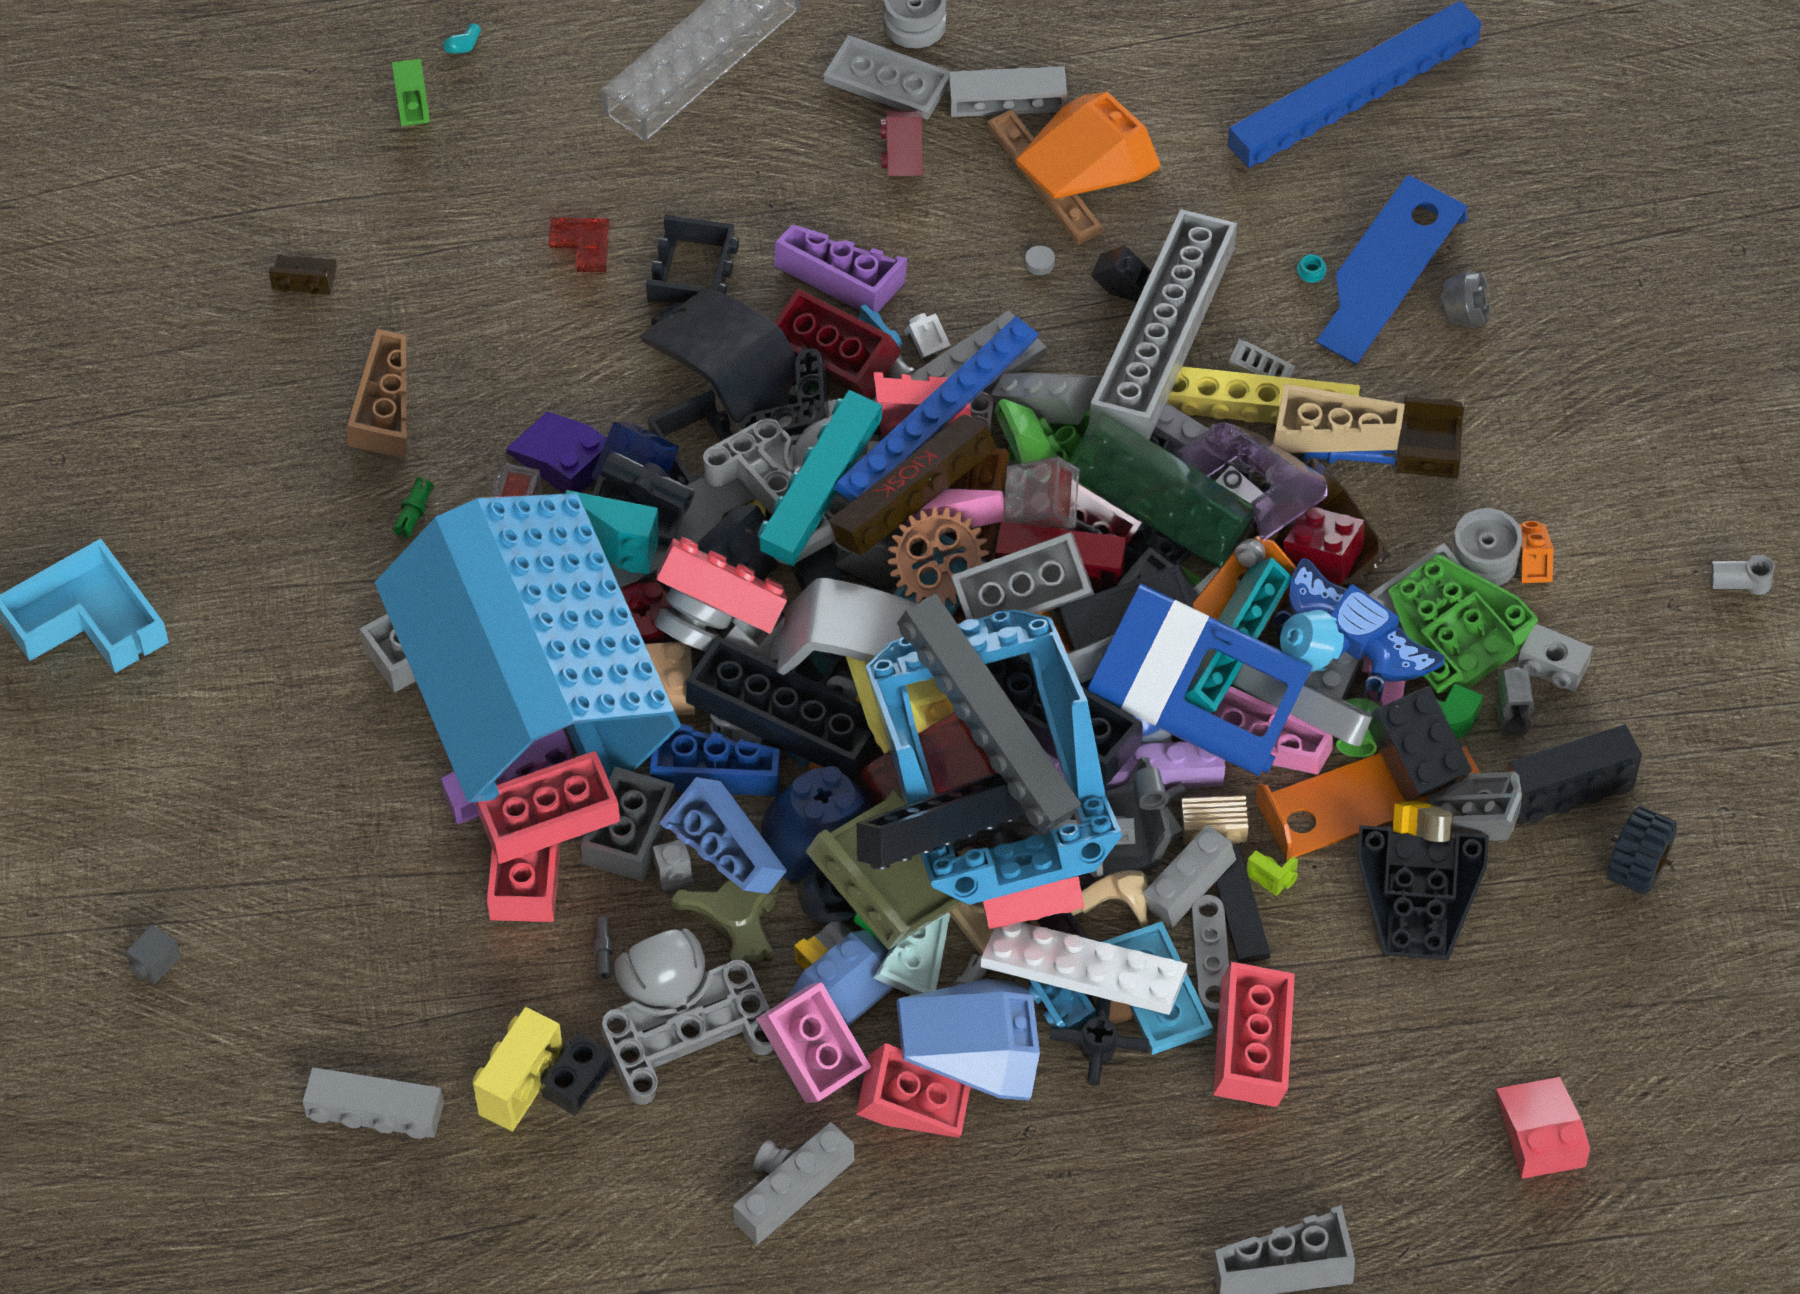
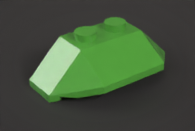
M1002 399L997 403L993 411L1025 480L1039 498L1057 469L1060 470L1063 464L1057 453L1062 449L1054 435H1050L1053 433V430L1045 417L1039 419L1033 409Z

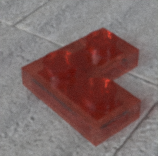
M551 218L549 248L577 249V272L607 273L610 220L609 218Z

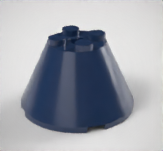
M828 766L826 768L813 769L796 778L769 805L762 821L761 836L787 870L782 877L791 883L792 881L799 883L804 873L815 864L805 852L815 837L826 829L830 833L878 805L879 802L867 790L841 773L839 768Z

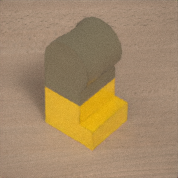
M1420 800L1395 803L1393 831L1400 834L1409 833L1429 841H1450L1453 814Z

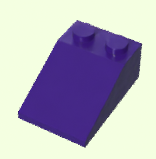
M547 411L506 448V452L565 494L566 490L582 493L602 474L605 460L610 453H613L612 441L590 425Z

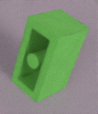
M421 59L392 62L401 126L430 122Z

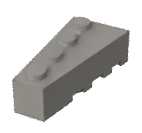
M1342 1205L1331 1208L1328 1214L1319 1217L1316 1214L1303 1219V1223L1285 1228L1281 1226L1273 1229L1272 1234L1257 1238L1254 1236L1217 1249L1214 1255V1277L1218 1294H1278L1353 1284L1355 1258Z

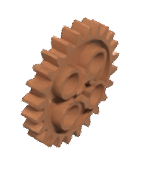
M933 507L932 515L927 517L923 510H920V520L917 521L910 515L909 521L911 526L908 528L900 524L899 528L903 535L892 536L898 547L888 548L889 553L896 555V558L888 560V565L897 567V569L893 570L890 575L892 578L901 577L896 584L897 589L907 586L905 597L908 599L914 594L917 595V604L937 594L944 606H946V601L950 600L957 607L958 594L951 577L954 574L950 571L951 565L959 560L964 561L968 565L967 569L984 564L985 562L981 561V559L990 557V553L986 550H980V548L987 544V540L977 539L982 531L980 527L973 530L970 529L973 523L971 518L961 522L962 513L960 511L952 518L950 517L949 508L944 510L943 515H938L936 507ZM950 531L957 535V539L952 545L947 546L940 542V537L945 532ZM922 542L927 545V551L922 556H914L910 552L913 544ZM958 548H965V551L963 553L948 555L956 551ZM940 552L942 556H945L943 558L944 563L938 565L936 561H932L935 559L934 553ZM928 562L918 569L912 568L914 564ZM932 571L938 575V579L933 585H924L921 582V576L925 572Z

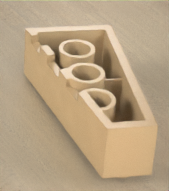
M1284 384L1272 453L1397 450L1405 404Z

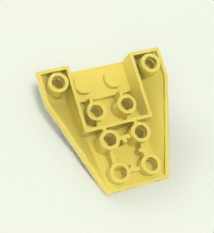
M846 657L868 726L884 754L889 753L890 750L866 671L868 662ZM931 678L929 681H919L905 685L918 736L936 731L941 738L962 730L964 721L957 717L953 705L946 694H943L937 688L935 678Z

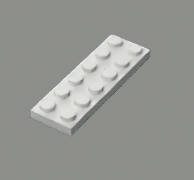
M1024 922L996 927L981 957L982 968L1168 1015L1172 1011L1187 974L1188 966L1187 963Z

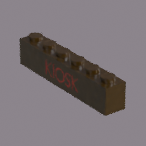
M963 414L828 520L837 544L860 556L865 554L899 527L900 524L909 519L910 515H914L996 449L988 425Z

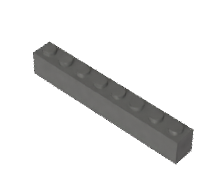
M934 594L905 610L897 622L902 637L911 643L917 652L920 663L928 668L935 678L937 688L940 692L946 694L953 705L957 717L963 720L970 729L974 742L983 748L989 757L992 768L997 773H1000L1007 783L1011 796L1018 800L1026 811L1029 822L1043 834L1072 817L1082 804L938 595Z

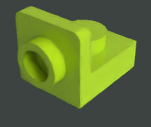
M1255 850L1248 858V877L1277 896L1284 888L1289 889L1297 880L1299 875L1297 873L1298 859L1292 856L1281 868L1272 857L1264 856Z

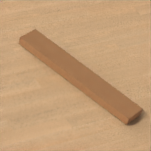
M1012 109L987 120V128L1016 164V159L1034 140V137ZM1016 164L1077 245L1103 234L1102 225L1078 194L1053 199Z

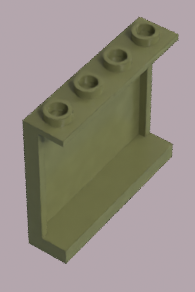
M897 788L891 791L885 801L830 833L826 829L819 833L805 851L888 950L964 903L932 888L920 853L912 856V859L909 861L892 863L891 867L887 869H873L871 864L857 861L856 823L904 806L903 795Z

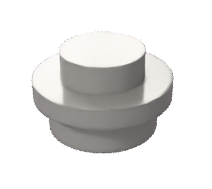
M1246 539L1236 547L1235 556L1243 566L1249 568L1264 561L1266 551L1263 544L1259 541Z

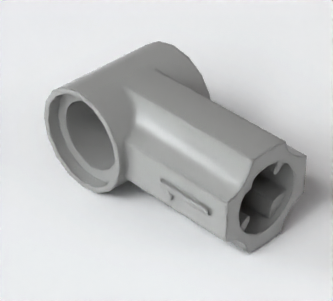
M1755 555L1748 561H1712V589H1747L1748 592L1755 595L1765 594L1769 592L1772 586L1774 563L1765 555Z

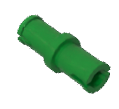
M416 478L408 498H405L401 504L402 511L392 528L396 535L400 536L403 530L402 537L410 538L418 518L422 517L426 510L424 505L434 488V484L427 479L423 487L424 478Z

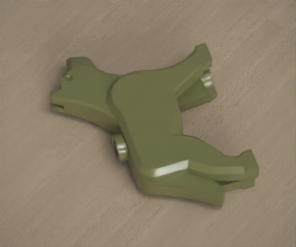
M727 879L716 892L678 890L672 898L671 907L681 911L687 909L697 912L716 931L728 938L732 945L729 953L730 962L732 960H743L748 964L760 963L763 958L770 961L773 960V948L766 938L759 917L764 910L769 912L773 908L777 899L776 892L781 886V879L768 894L744 891L730 879Z

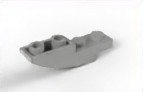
M1168 403L1165 404L1153 431L1170 438L1173 447L1221 467L1224 466L1225 462H1228L1254 473L1264 458V455L1213 424L1208 429Z

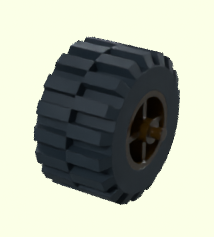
M1638 806L1630 814L1619 837L1613 834L1611 841L1616 842L1609 860L1607 879L1642 895L1649 892L1657 881L1664 865L1671 866L1673 860L1669 859L1668 855L1677 832L1676 821Z

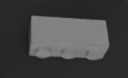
M1206 825L1143 892L1148 910L1173 928L1192 908L1193 903L1200 896L1204 895L1236 861L1231 841L1209 825Z

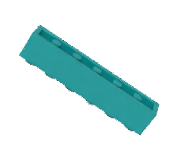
M848 390L844 399L839 398L835 403L832 411L833 417L830 422H825L821 426L817 436L819 440L814 448L809 447L803 457L802 468L799 472L795 471L788 482V491L784 497H778L773 507V516L769 521L765 520L759 529L760 551L791 566L795 565L838 492L834 487L837 481L855 465L882 420L881 404L851 390Z
M1272 557L1255 564L1253 567H1249L1218 620L1258 639L1288 588L1292 576ZM1214 649L1207 650L1185 693V700L1209 713L1215 712L1243 663Z

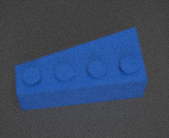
M681 724V727L654 751L651 756L650 776L675 784V792H684L693 780L699 777L721 781L730 794L779 795L781 764L780 749L742 739L737 742L724 738L723 734L712 732L710 735L695 731L692 726Z

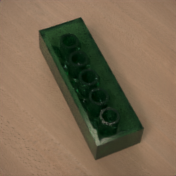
M1103 411L1090 423L1064 470L1069 476L1219 569L1241 542L1259 511L1258 507Z

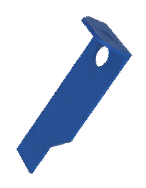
M1407 175L1337 271L1336 279L1340 308L1316 340V343L1357 365L1455 224L1465 223L1468 220L1467 205ZM1417 206H1421L1438 215L1434 223L1423 226L1417 224L1412 219V212Z

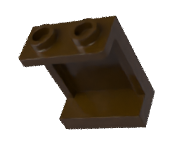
M1421 396L1404 397L1403 404L1405 406L1400 431L1397 473L1458 479L1465 403L1452 399H1429Z

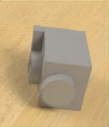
M681 840L652 847L654 866L663 893L694 885L690 857L686 845Z

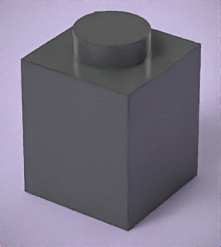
M153 924L126 951L131 972L140 979L147 978L154 984L181 957L176 940Z

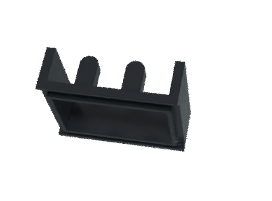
M665 215L664 238L659 237L658 261L653 260L651 269L652 280L647 279L646 282L647 301L685 303L704 289L703 287L667 282L678 240L722 247L711 289L727 294V283H725L726 277L731 278L733 260H731L732 254L737 255L739 248V237H735L734 224Z
M713 390L648 418L649 431L646 432V437L650 446L653 449L657 448L659 450L665 469L672 470L675 475V481L685 486L704 477V472L691 477L665 436L703 418L707 420L720 441L734 435L730 430V421L726 411L719 413L716 409L715 393Z

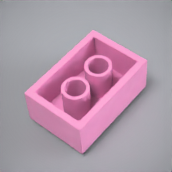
M822 982L809 984L756 1018L805 1103L822 1100L871 1068Z

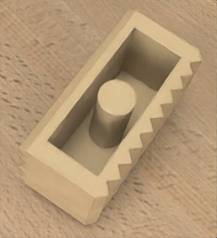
M1245 795L1181 798L1180 813L1183 844L1188 845L1206 825H1209L1231 841L1232 845L1247 841L1248 818Z

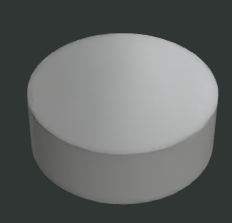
M1034 246L1027 251L1025 266L1030 273L1045 275L1054 268L1055 255L1050 248Z

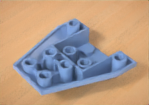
M983 979L899 998L896 1001L902 1059L904 1061L997 1098L1025 1101L1031 1099L1040 1049L1033 995L1016 981Z

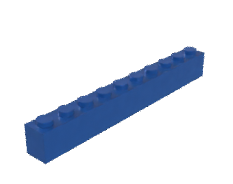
M1460 0L1229 127L1228 147L1248 168L1257 163H1263L1273 154L1288 149L1293 143L1304 137H1310L1327 124L1335 123L1340 117L1351 111H1357L1365 103L1374 98L1382 97L1392 88L1404 85L1410 78L1420 73H1425L1439 62L1449 60L1457 52L1474 46L1479 41L1481 21Z

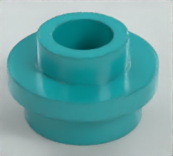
M1306 255L1297 265V274L1303 281L1309 283L1319 282L1326 275V264L1318 255Z

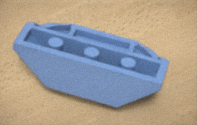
M866 930L851 932L803 971L787 998L809 984L822 982L845 1023L849 1026L894 988L873 979L890 949L888 950L879 939Z

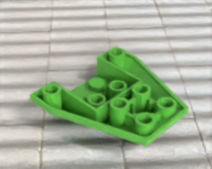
M1439 554L1388 589L1404 633L1415 643L1439 652L1445 657L1444 664L1441 667L1423 676L1437 693L1450 692L1454 684L1467 689L1471 688L1518 654L1538 622L1537 616L1518 596Z

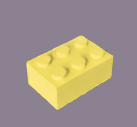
M527 1007L524 1008L520 1016H515L511 1020L507 1029V1035L502 1042L498 1041L494 1045L490 1054V1060L484 1068L480 1067L473 1078L472 1084L480 1116L512 1132L514 1131L542 1089L540 1079L544 1070L549 1065L553 1066L560 1058L559 1055L563 1044L559 1023Z

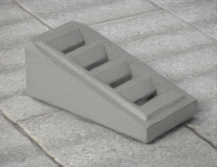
M1238 340L1229 360L1228 371L1275 376L1277 370L1282 371L1280 377H1292L1295 370L1294 365L1249 342ZM1253 363L1258 364L1257 368L1252 366ZM1266 366L1270 367L1268 373L1264 372Z

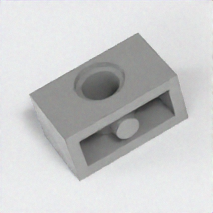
M1536 624L1520 651L1517 668L1527 669L1530 676L1540 677L1552 682L1559 688H1566L1575 692L1590 664L1593 647Z

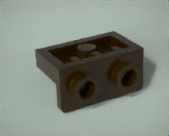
M277 254L275 267H271L269 271L272 289L283 292L294 291L313 295H330L337 265L335 259Z

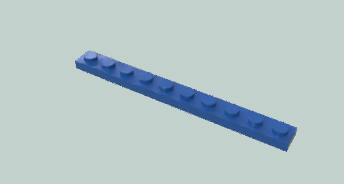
M1015 316L837 481L834 489L850 502L858 498L929 442L1037 340L1039 333Z

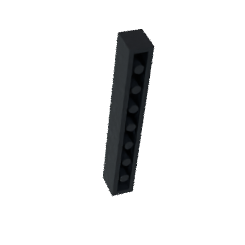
M994 773L857 822V861L871 864L873 869H887L891 867L892 863L909 861L914 855L933 852L935 847L941 845H952L955 843V840L962 837H974L981 830L995 829L1000 823L1017 821L1019 816L1026 814V811L1020 802L1011 796L1008 785L1000 773Z

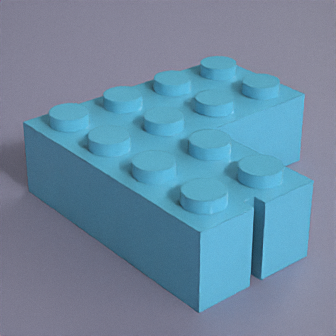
M101 538L0 594V621L29 661L84 631L116 673L138 661L139 653L142 652L146 656L169 643L164 622Z

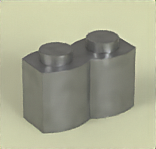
M1509 668L1500 673L1498 677L1499 689L1495 694L1499 728L1503 736L1524 735L1531 728L1530 716L1534 711L1529 672L1527 669Z

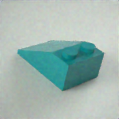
M566 490L565 494H578L608 561L616 567L632 573L649 574L658 547V508Z

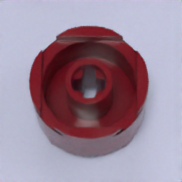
M656 582L636 583L620 588L645 644L666 643L670 637L672 638V636L657 628L653 623L661 608L673 609L666 599L667 593L660 584Z

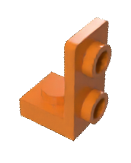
M1526 521L1523 524H1518L1523 538L1520 560L1521 583L1553 582L1554 548L1546 525L1537 521Z

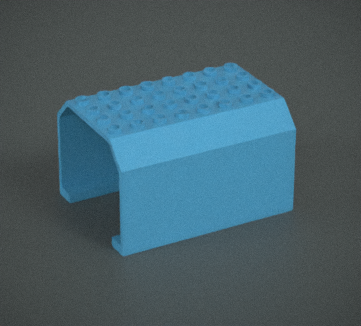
M577 493L474 499L436 516L374 582L468 803L494 800L500 794L495 780L534 741L565 727L578 757L593 751L597 752L608 780L614 767L634 772L681 727L597 534Z

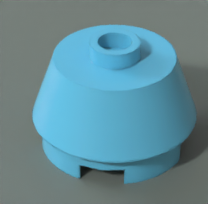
M1313 610L1293 615L1286 621L1281 632L1280 645L1283 652L1312 665L1313 667L1310 672L1326 670L1325 666L1333 658H1339L1343 648L1344 635L1339 633L1335 623L1338 620L1323 610Z

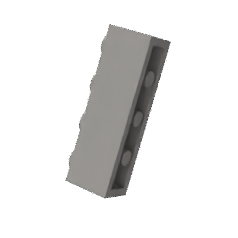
M1065 66L949 72L951 117L1000 115L1011 109L1015 114L1058 112L1067 104Z
M312 1067L303 1099L306 1117L311 1118L313 1121L319 1123H326L328 1121L339 1122L350 1128H359L360 1126L375 1128L382 1133H392L393 1131L407 1133L409 1136L418 1139L424 1137L435 1138L444 1105L442 1090L439 1087Z
M832 1122L827 1124L733 1205L734 1224L756 1245L761 1243L854 1162V1143Z

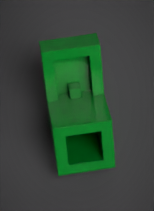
M1454 684L1445 702L1437 699L1456 739L1465 736L1471 731L1481 713L1484 695L1458 684Z

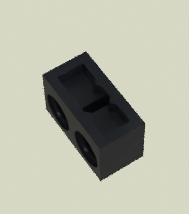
M580 1033L572 1042L568 1041L563 1046L559 1055L560 1058L553 1066L549 1065L544 1070L540 1079L543 1097L574 1116L577 1115L613 1068L611 1051ZM582 1058L591 1059L589 1062L586 1063L577 1062ZM562 1083H571L566 1088L558 1087Z

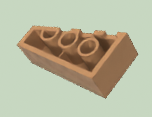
M377 329L348 421L346 446L406 459V335Z

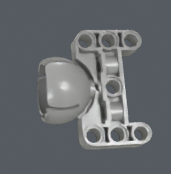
M832 417L824 418L808 426L798 438L795 446L792 445V438L782 429L777 421L762 419L711 446L704 452V479L709 485L718 487L739 478L773 516V507L779 496H785L789 489L788 482L795 471H800L807 449L809 447L814 448L819 440L817 436L821 426L825 422L829 423ZM861 455L856 463H858L865 455ZM839 492L796 563L835 541V536L828 520L851 503ZM775 558L776 561H778L779 563L784 564V565H789V564H787V563H785V562H783V561H781V560Z
M686 928L681 931L677 929L669 930L647 938L632 946L629 954L622 953L615 960L614 971L618 984L632 1002L612 1009L604 1015L601 1034L607 1049L611 1051L612 1061L632 1102L644 1105L651 1102L656 1096L658 1080L653 1068L738 1033H743L749 1048L758 1055H767L774 1050L770 1042H760L755 1037V1033L763 1031L756 1018L770 1010L752 968L745 961L732 960L706 973L705 956L702 946L696 936ZM732 973H740L745 977V981L741 984H735L730 981L728 976ZM745 1002H753L758 1006L759 1010L755 1013H747L741 1005ZM616 1021L622 1023L625 1030L621 1033H613L607 1026ZM691 1026L696 1028L699 1034L696 1037L688 1038L682 1034L681 1030L684 1027ZM625 1051H633L638 1056V1059L635 1062L628 1063L622 1060L620 1055ZM640 1080L647 1081L651 1085V1089L647 1092H639L634 1088V1083Z

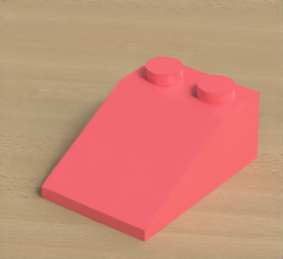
M887 1043L868 1055L867 1060L871 1068L866 1070L864 1074L856 1115L885 1126L957 1138L961 1136L971 1087L904 1061L902 1059V1049Z
M1560 1077L1496 1088L1495 1092L1521 1179L1586 1167L1590 1146L1582 1120Z

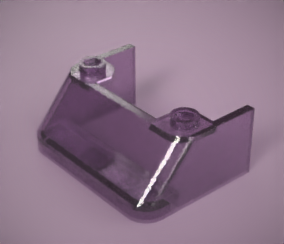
M1221 422L1178 450L1186 487L1190 490L1223 468L1225 462L1230 463L1236 458L1266 477L1267 483L1272 488L1252 501L1259 536L1263 541L1318 504L1328 495V486L1324 476L1266 437L1231 423Z

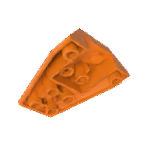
M1108 92L1084 94L1064 105L1016 159V164L1053 199L1139 181L1160 169V162L1146 127Z

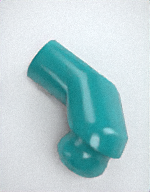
M470 23L464 34L452 35L443 41L445 52L449 54L470 52L481 33L480 26Z

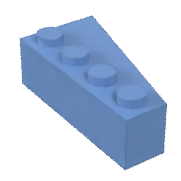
M696 777L659 822L665 829L674 832L677 835L676 837L684 844H689L698 851L697 854L704 860H708L717 866L718 871L744 891L768 894L787 871L721 781Z

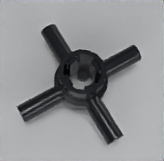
M1101 997L1098 999L1096 1017L1090 1019L1082 1030L1051 1026L1049 1038L1050 1040L1080 1043L1083 1055L1089 1061L1086 1082L1092 1086L1100 1084L1102 1064L1109 1062L1113 1058L1117 1048L1148 1052L1149 1039L1119 1035L1113 1022L1109 1020L1112 1000ZM1095 1039L1102 1040V1043L1095 1042Z

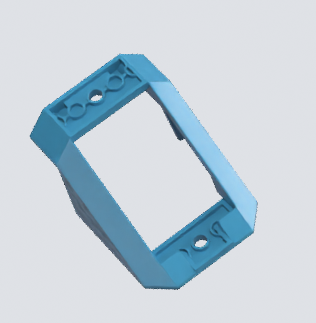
M1013 609L998 611L990 616L963 621L958 626L984 664L1027 654L1063 778L1082 804L1074 813L1078 825L1066 824L1061 828L1050 830L1051 833L1031 836L1025 840L1010 844H1000L991 849H988V847L972 849L960 857H956L952 845H941L935 847L933 852L920 853L932 888L971 905L1094 872L1120 840L1122 834L1105 794L1088 700L1052 618ZM902 637L899 640L891 641L866 665V671L905 805L935 795L905 685L934 677L928 668L920 663L917 652L911 643Z

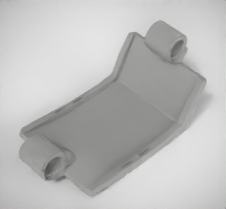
M828 578L815 579L786 608L783 630L772 641L769 660L778 664L777 672L782 675L789 671L795 672L797 666L812 651L833 653L869 663L891 641L902 638L897 622L905 610L917 603L858 584Z

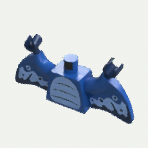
M1304 558L1299 562L1290 582L1289 604L1292 614L1287 611H1279L1272 622V626L1282 624L1277 631V635L1281 636L1284 624L1293 615L1313 610H1323L1338 620L1335 622L1338 631L1344 635L1340 656L1346 652L1356 660H1362L1367 656L1372 662L1371 677L1367 678L1365 683V698L1369 691H1375L1378 693L1377 701H1379L1383 696L1384 681L1398 682L1415 679L1438 669L1444 664V655L1412 641L1398 627L1399 616L1353 584L1348 590L1332 584L1325 579L1308 559Z

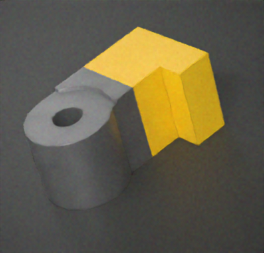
M830 922L822 931L808 941L804 938L794 945L795 962L805 971L852 931L844 922Z

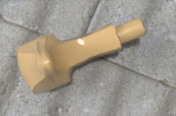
M1135 870L1110 873L1082 891L1085 908L1076 909L1071 913L1073 916L1081 912L1085 914L1103 901L1119 899L1130 907L1140 927L1143 928L1148 925L1147 903L1143 893L1149 887L1147 877L1143 871Z

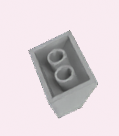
M1034 372L1004 373L993 390L991 397L996 405L1000 400L1006 399L1031 408L1039 419L1045 417L1048 423L1079 425L1091 405V401L1103 376Z

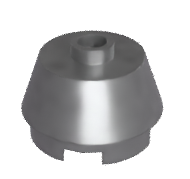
M1468 269L1445 281L1444 290L1441 294V306L1443 311L1446 312L1450 323L1476 329L1478 325L1489 322L1490 304H1487L1485 288H1488V283L1483 272H1472Z

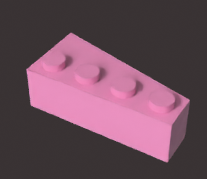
M1230 686L1216 711L1211 714L1261 737L1266 734L1278 708ZM1289 714L1270 753L1276 756L1272 765L1318 775L1333 750V736Z

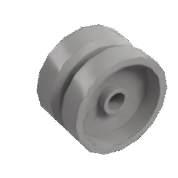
M884 0V28L887 36L894 43L905 48L919 49L931 46L939 41L945 33L947 22L946 0Z
M1492 508L1476 509L1465 514L1457 523L1451 552L1462 567L1500 586L1507 583L1516 573L1523 540L1521 528L1513 517L1503 511Z
M671 587L666 599L675 609L661 608L653 623L657 628L676 640L707 652L717 636L721 637L712 627L717 629L728 628L733 616Z

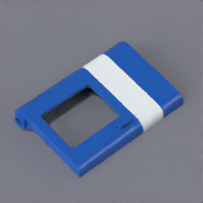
M1141 583L1088 687V691L1130 715L1254 775L1260 776L1262 771L1268 774L1276 756L1270 753L1313 666ZM1214 649L1283 682L1287 686V691L1264 736H1256L1185 700V693L1207 650Z

